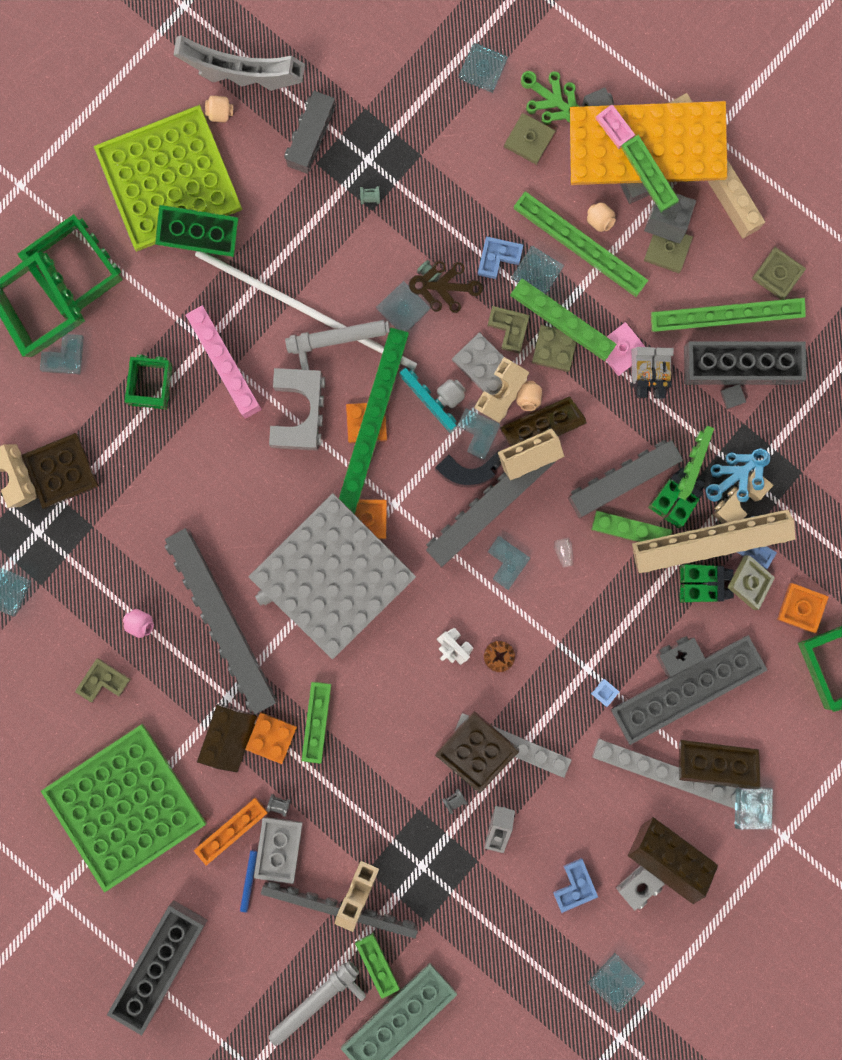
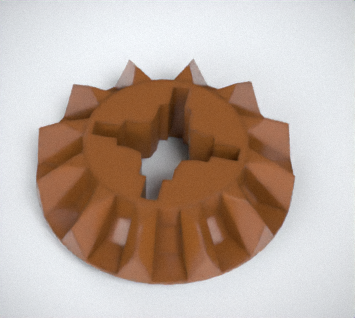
M495 641L485 649L484 661L492 671L504 672L509 670L514 664L515 653L512 646L508 643ZM494 650L498 651L499 653L506 651L505 655L503 656L505 663L501 662L500 660L493 662L494 658L496 657V652Z

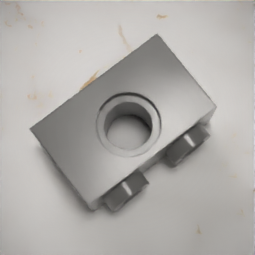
M640 866L622 881L616 889L635 911L637 908H643L652 895L656 896L663 889L662 886L665 884ZM641 883H645V890L642 892H638L637 886Z

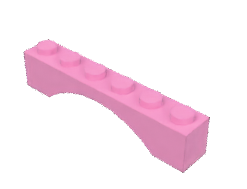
M203 305L186 314L187 319L242 416L246 419L262 410Z

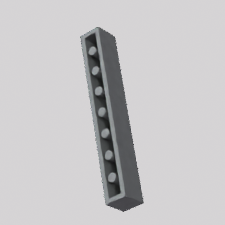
M551 462L513 480H510L504 472L497 479L499 483L494 487L491 484L483 492L485 496L480 500L476 498L469 504L471 508L466 513L462 511L454 518L456 522L452 526L449 524L440 531L442 535L438 539L434 537L426 544L428 547L426 552L442 568L555 462Z

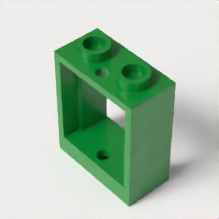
M138 354L136 357H130L125 403L129 406L167 410L173 364L167 358L157 356L156 359H150L148 356ZM139 366L165 369L161 398L135 396Z

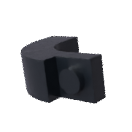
M498 450L485 464L474 469L462 467L448 455L435 467V471L444 480L455 486L477 487L495 477L491 469L496 470L502 465L498 455L500 451Z

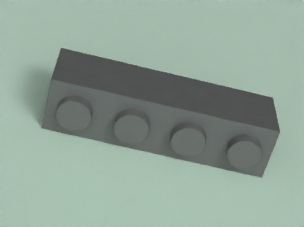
M315 90L312 96H308L306 100L305 113H301L298 121V130L293 132L291 147L286 149L284 155L288 167L306 174L310 172L336 108L335 98Z

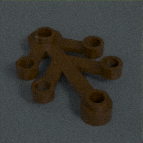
M440 260L436 261L433 267L423 276L415 275L410 279L409 289L416 295L422 294L434 312L442 309V303L434 299L428 290H436L449 305V309L453 313L459 312L461 305L447 291L468 292L472 296H478L483 291V286L478 280H471L468 284L448 283L455 275L464 272L465 267L461 262H455L452 268L436 282L429 280L437 273L444 272L446 268L445 264ZM439 263L443 265L441 270L436 269ZM457 265H461L460 271L455 270ZM421 282L422 286L421 288H416L415 284ZM477 285L479 287L478 291L473 292V286ZM435 302L439 303V307L437 309L433 308V304ZM455 303L458 304V308L456 310H452V305Z

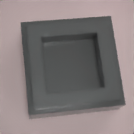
M740 384L720 391L726 409L746 403Z

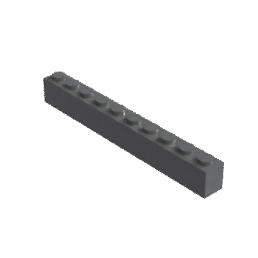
M185 528L166 538L167 544L165 548L169 555H173L175 559L173 563L179 573L182 572L185 578L182 581L186 589H190L194 595L191 598L194 605L200 607L202 611L200 616L205 625L208 624L212 630L209 632L214 642H218L220 646L218 651L221 657L227 659L229 663L228 671L232 677H236L238 681L236 686L239 692L245 694L248 700L245 702L250 712L253 711L254 714H257L276 704L278 700L190 530Z

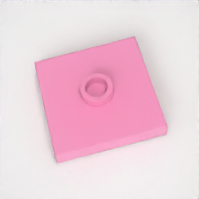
M626 322L607 336L617 345L606 361L618 376L632 366L631 349L645 347Z

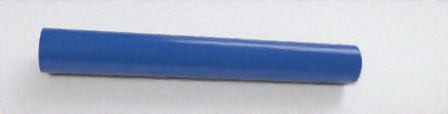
M250 850L240 912H248L258 851Z

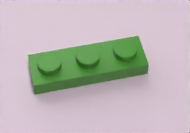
M374 933L355 941V945L381 999L400 990Z

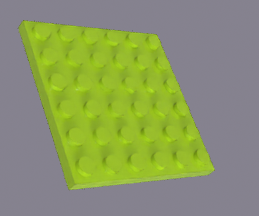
M200 105L94 146L136 252L155 245L159 205L226 216L242 210Z

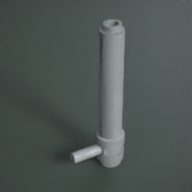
M384 320L311 334L306 332L301 333V336L296 334L290 335V338L285 339L288 353L299 354L302 370H309L306 352L312 351L315 348L385 336L390 332L388 321L384 322Z
M351 961L344 962L339 966L338 971H334L329 975V979L270 1031L268 1036L270 1042L274 1046L282 1044L332 997L347 987L360 1001L364 1000L366 994L354 982L359 974L357 967Z

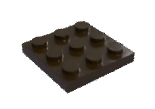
M77 433L22 454L43 509L99 487Z
M473 711L438 749L435 756L477 792L481 793L519 753V748L478 713Z

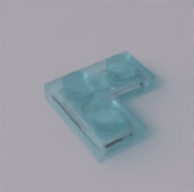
M66 334L62 337L61 353L42 351L40 371L80 375L84 337L82 335Z
M465 408L457 427L474 434L467 453L484 460L501 424Z
M500 536L497 537L488 550L490 555L503 563L492 579L509 590L530 560V557Z

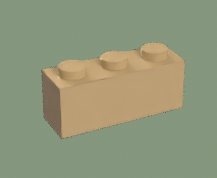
M552 429L498 452L503 470L510 480L519 478L528 472L537 470L564 457L560 440Z

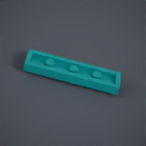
M405 367L400 372L402 380L445 429L452 433L457 426L455 418L450 413L446 414L442 410L444 408L442 403L438 399L434 400L429 395L431 391L424 384L421 386L417 381L419 379L412 370L408 371Z

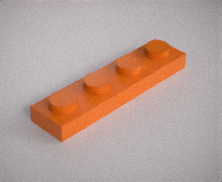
M255 797L193 851L207 866L268 813L266 808Z

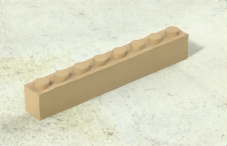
M686 93L670 103H691L692 101ZM727 160V179L708 181L742 239L758 231L765 221Z
M783 510L632 543L635 564L638 572L643 573L758 547H766L772 544L785 543L795 540L794 519L789 510Z

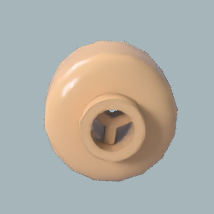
M212 95L209 97V100L205 101V116H208L212 122L225 123L228 121L229 116H233V104H229L227 97Z
M605 203L593 204L588 209L587 221L597 231H608L615 224V212Z
M526 381L517 393L516 401L522 410L533 411L541 405L542 388L534 381Z

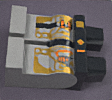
M636 347L631 349V388H635L636 398H648L649 388H654V399L666 398L667 388L671 387V356H673L674 348Z

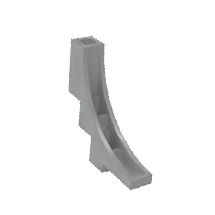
M182 35L176 37L174 56L198 69V74L211 82L228 78L241 87L259 83L270 91L302 83L305 64L292 55L268 59L242 57L207 48Z

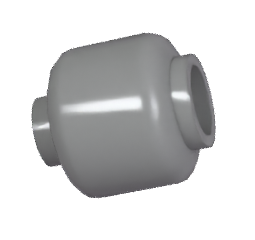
M449 379L437 389V394L439 395L437 399L444 407L447 405L450 408H454L464 400V392L466 390L458 380Z

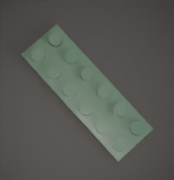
M429 963L341 1046V1050L350 1060H390L457 996V992L435 967Z

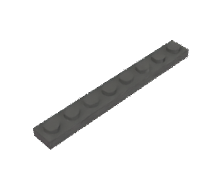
M274 881L265 882L262 887L261 895L337 916L342 905L336 899L326 898L325 900L318 898L319 895L312 892L304 894L295 887L283 888ZM372 909L362 910L358 919V923L416 939L418 926L410 920H403V922L395 920L396 917L389 914L381 916Z

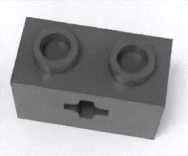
M685 636L677 640L675 646L670 647V645H667L659 650L660 653L656 657L666 676L672 677L705 659L695 638ZM678 652L683 653V655H681V659H677L675 657L678 655Z

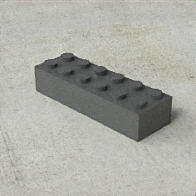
M689 341L684 346V385H799L807 380L806 342Z
M173 900L145 946L107 1016L142 1036L208 920Z

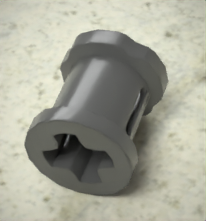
M459 789L450 797L442 799L450 814H453V811L461 805L468 804Z
M272 794L266 811L281 813L286 817L291 800L277 798Z

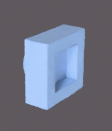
M603 679L591 694L608 707L619 691Z

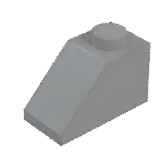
M495 806L485 842V849L504 853L513 829L514 810Z

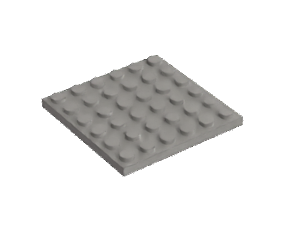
M334 493L248 576L331 659L335 658L416 578Z

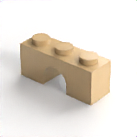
M503 358L494 373L502 381L501 390L494 395L484 391L474 408L500 423L506 416L509 406L516 399L519 389L526 382L530 372L514 362Z
M17 444L0 446V472H7L9 475V483L1 490L7 508L22 507L38 498L35 487L31 482Z
M754 470L749 473L747 490L749 497L756 502L761 500L773 485L763 477L764 488L755 490L752 486V480L755 478ZM739 485L738 487L733 486L727 493L729 497L725 501L721 500L714 507L716 511L712 515L722 524L742 520L747 515L737 499Z
M360 861L334 924L349 931H354L377 877L378 868Z

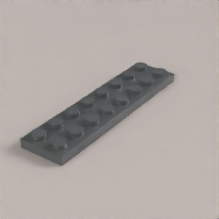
M746 635L705 657L701 662L611 708L610 711L628 744L631 745L767 671V668L749 635Z

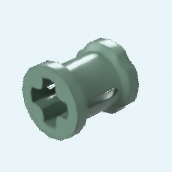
M376 186L374 189L360 187L361 204L368 202L380 204L379 186Z
M426 260L418 268L417 273L423 276L433 267L430 264L431 262ZM437 273L429 281L436 282L442 273Z

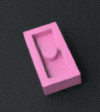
M613 105L596 116V120L618 149L621 148L622 144L635 137L633 131Z

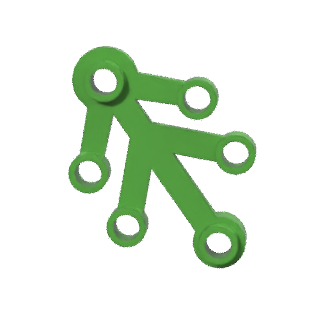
M532 71L524 72L521 77V85L526 89H533L547 99L537 102L534 100L529 101L526 111L529 114H534L537 110L558 107L562 110L561 112H544L541 118L542 123L549 125L552 121L563 119L570 123V107H580L576 104L575 85L568 82L564 86L563 92L567 95V104L562 100L559 84L560 74L558 72H551L548 78L549 83L552 85L553 93L536 82L535 73ZM555 76L557 80H552L551 77ZM525 80H530L531 83H525ZM571 87L572 91H567L566 88ZM534 105L535 109H530L529 106ZM549 116L550 120H545L544 117Z

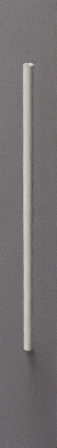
M196 251V257L334 329L346 327L205 252ZM371 339L358 340V342L379 353H383L385 346ZM402 356L400 364L415 370L417 363Z

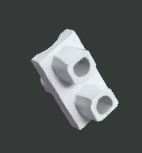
M455 628L448 632L445 631L437 638V641L442 645L439 648L443 653L440 659L443 661L448 658L451 663L456 660L461 665L470 658L469 654L473 647L468 642H464L461 646L457 644L456 640L461 635Z

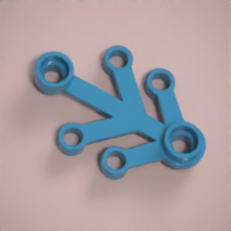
M756 449L752 454H727L726 462L730 466L715 464L711 467V474L716 478L721 477L723 474L733 475L720 485H709L706 488V496L710 501H718L725 490L740 480L737 499L740 502H746L749 499V492L747 490L749 472L755 468V478L752 480V486L755 490L763 489L765 486L763 469L770 462V454L764 449ZM738 462H748L744 466H735Z

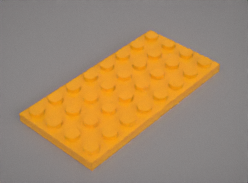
M726 101L613 105L635 136H640L667 182L727 179ZM609 106L570 107L571 185L642 183L623 150L617 148L596 120V116Z

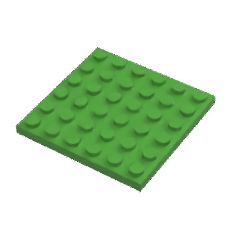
M141 724L41 790L44 798L104 893L207 824L144 724Z

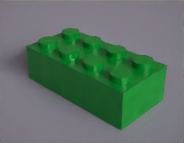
M159 205L155 245L234 257L239 218Z

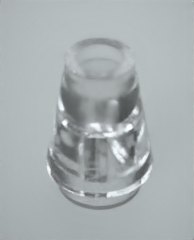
M569 538L554 541L555 546L553 548L562 567L574 565L572 542H570Z

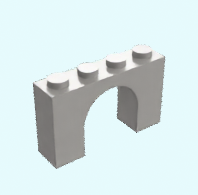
M274 368V390L296 392L304 395L310 401L311 409L308 418L298 426H270L269 446L281 449L317 450L318 445L321 446L322 442L319 426L323 425V415H320V407H324V396H321V388H325V377H322L321 371Z

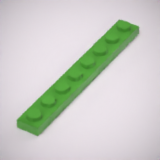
M526 191L514 205V210L633 296L637 297L648 282V279Z
M805 298L651 312L652 332L806 317Z

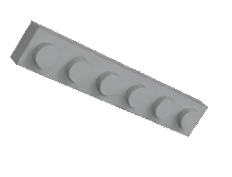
M464 713L461 714L455 731L469 717V715H466ZM493 726L519 748V753L515 756L516 758L563 778L565 777L572 759Z

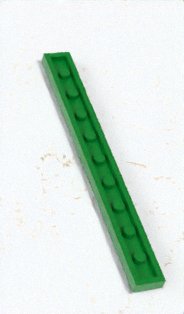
M390 327V332L388 333L339 499L354 515L409 336V332Z

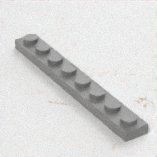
M601 739L597 740L592 758L743 812L748 796L746 791L731 786L679 780V767Z

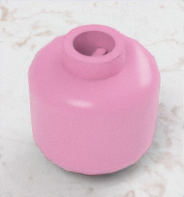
M139 609L128 612L123 619L124 630L137 638L148 636L154 627L152 617Z

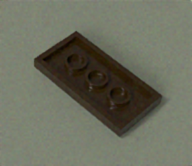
M569 396L500 427V430L511 447L549 429H552L557 436H560L587 424L582 412Z
M680 740L679 780L759 790L761 787L759 749Z

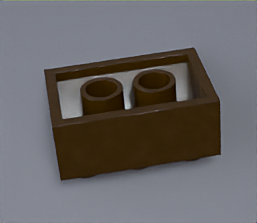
M221 703L217 704L197 763L215 769L238 773L257 716Z

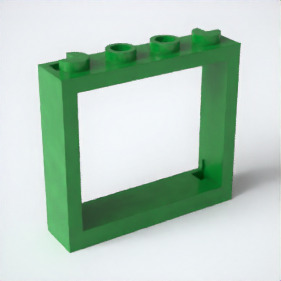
M73 214L17 255L22 261H25L36 252H45L78 228L112 274L74 301L82 310L123 279L119 275L122 271L116 263L111 264L108 260L110 255L105 248L100 249L97 245L99 240L94 233L89 234L87 232L88 225L82 218L79 220ZM35 266L30 270L31 274L60 314L68 319L38 266Z
M34 253L0 278V318L22 357H34L85 322L81 314L82 310L74 302L72 292L65 286L63 276L56 270L53 259H50L47 253ZM38 265L68 319L35 342H32L3 289Z
M842 626L798 643L824 709L832 710L833 712L842 710V698L833 700L812 648L842 637Z

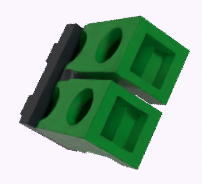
M680 468L668 478L658 495L648 506L650 510L659 516H665L664 519L677 528L684 526L703 495L701 491L705 485L703 481L696 479L694 488L686 500L679 498L680 489H678V485L681 479L686 476L683 468Z
M680 565V583H701V585H680V603L724 602V600L734 598V593L729 588H724V580L731 581L734 571L726 569L724 566Z

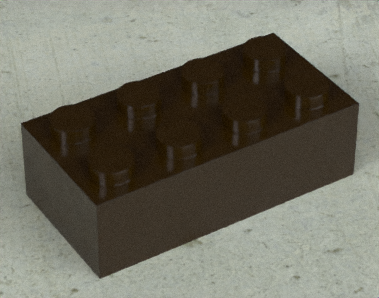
M654 817L641 825L627 855L691 904H695L706 897L718 868V864Z

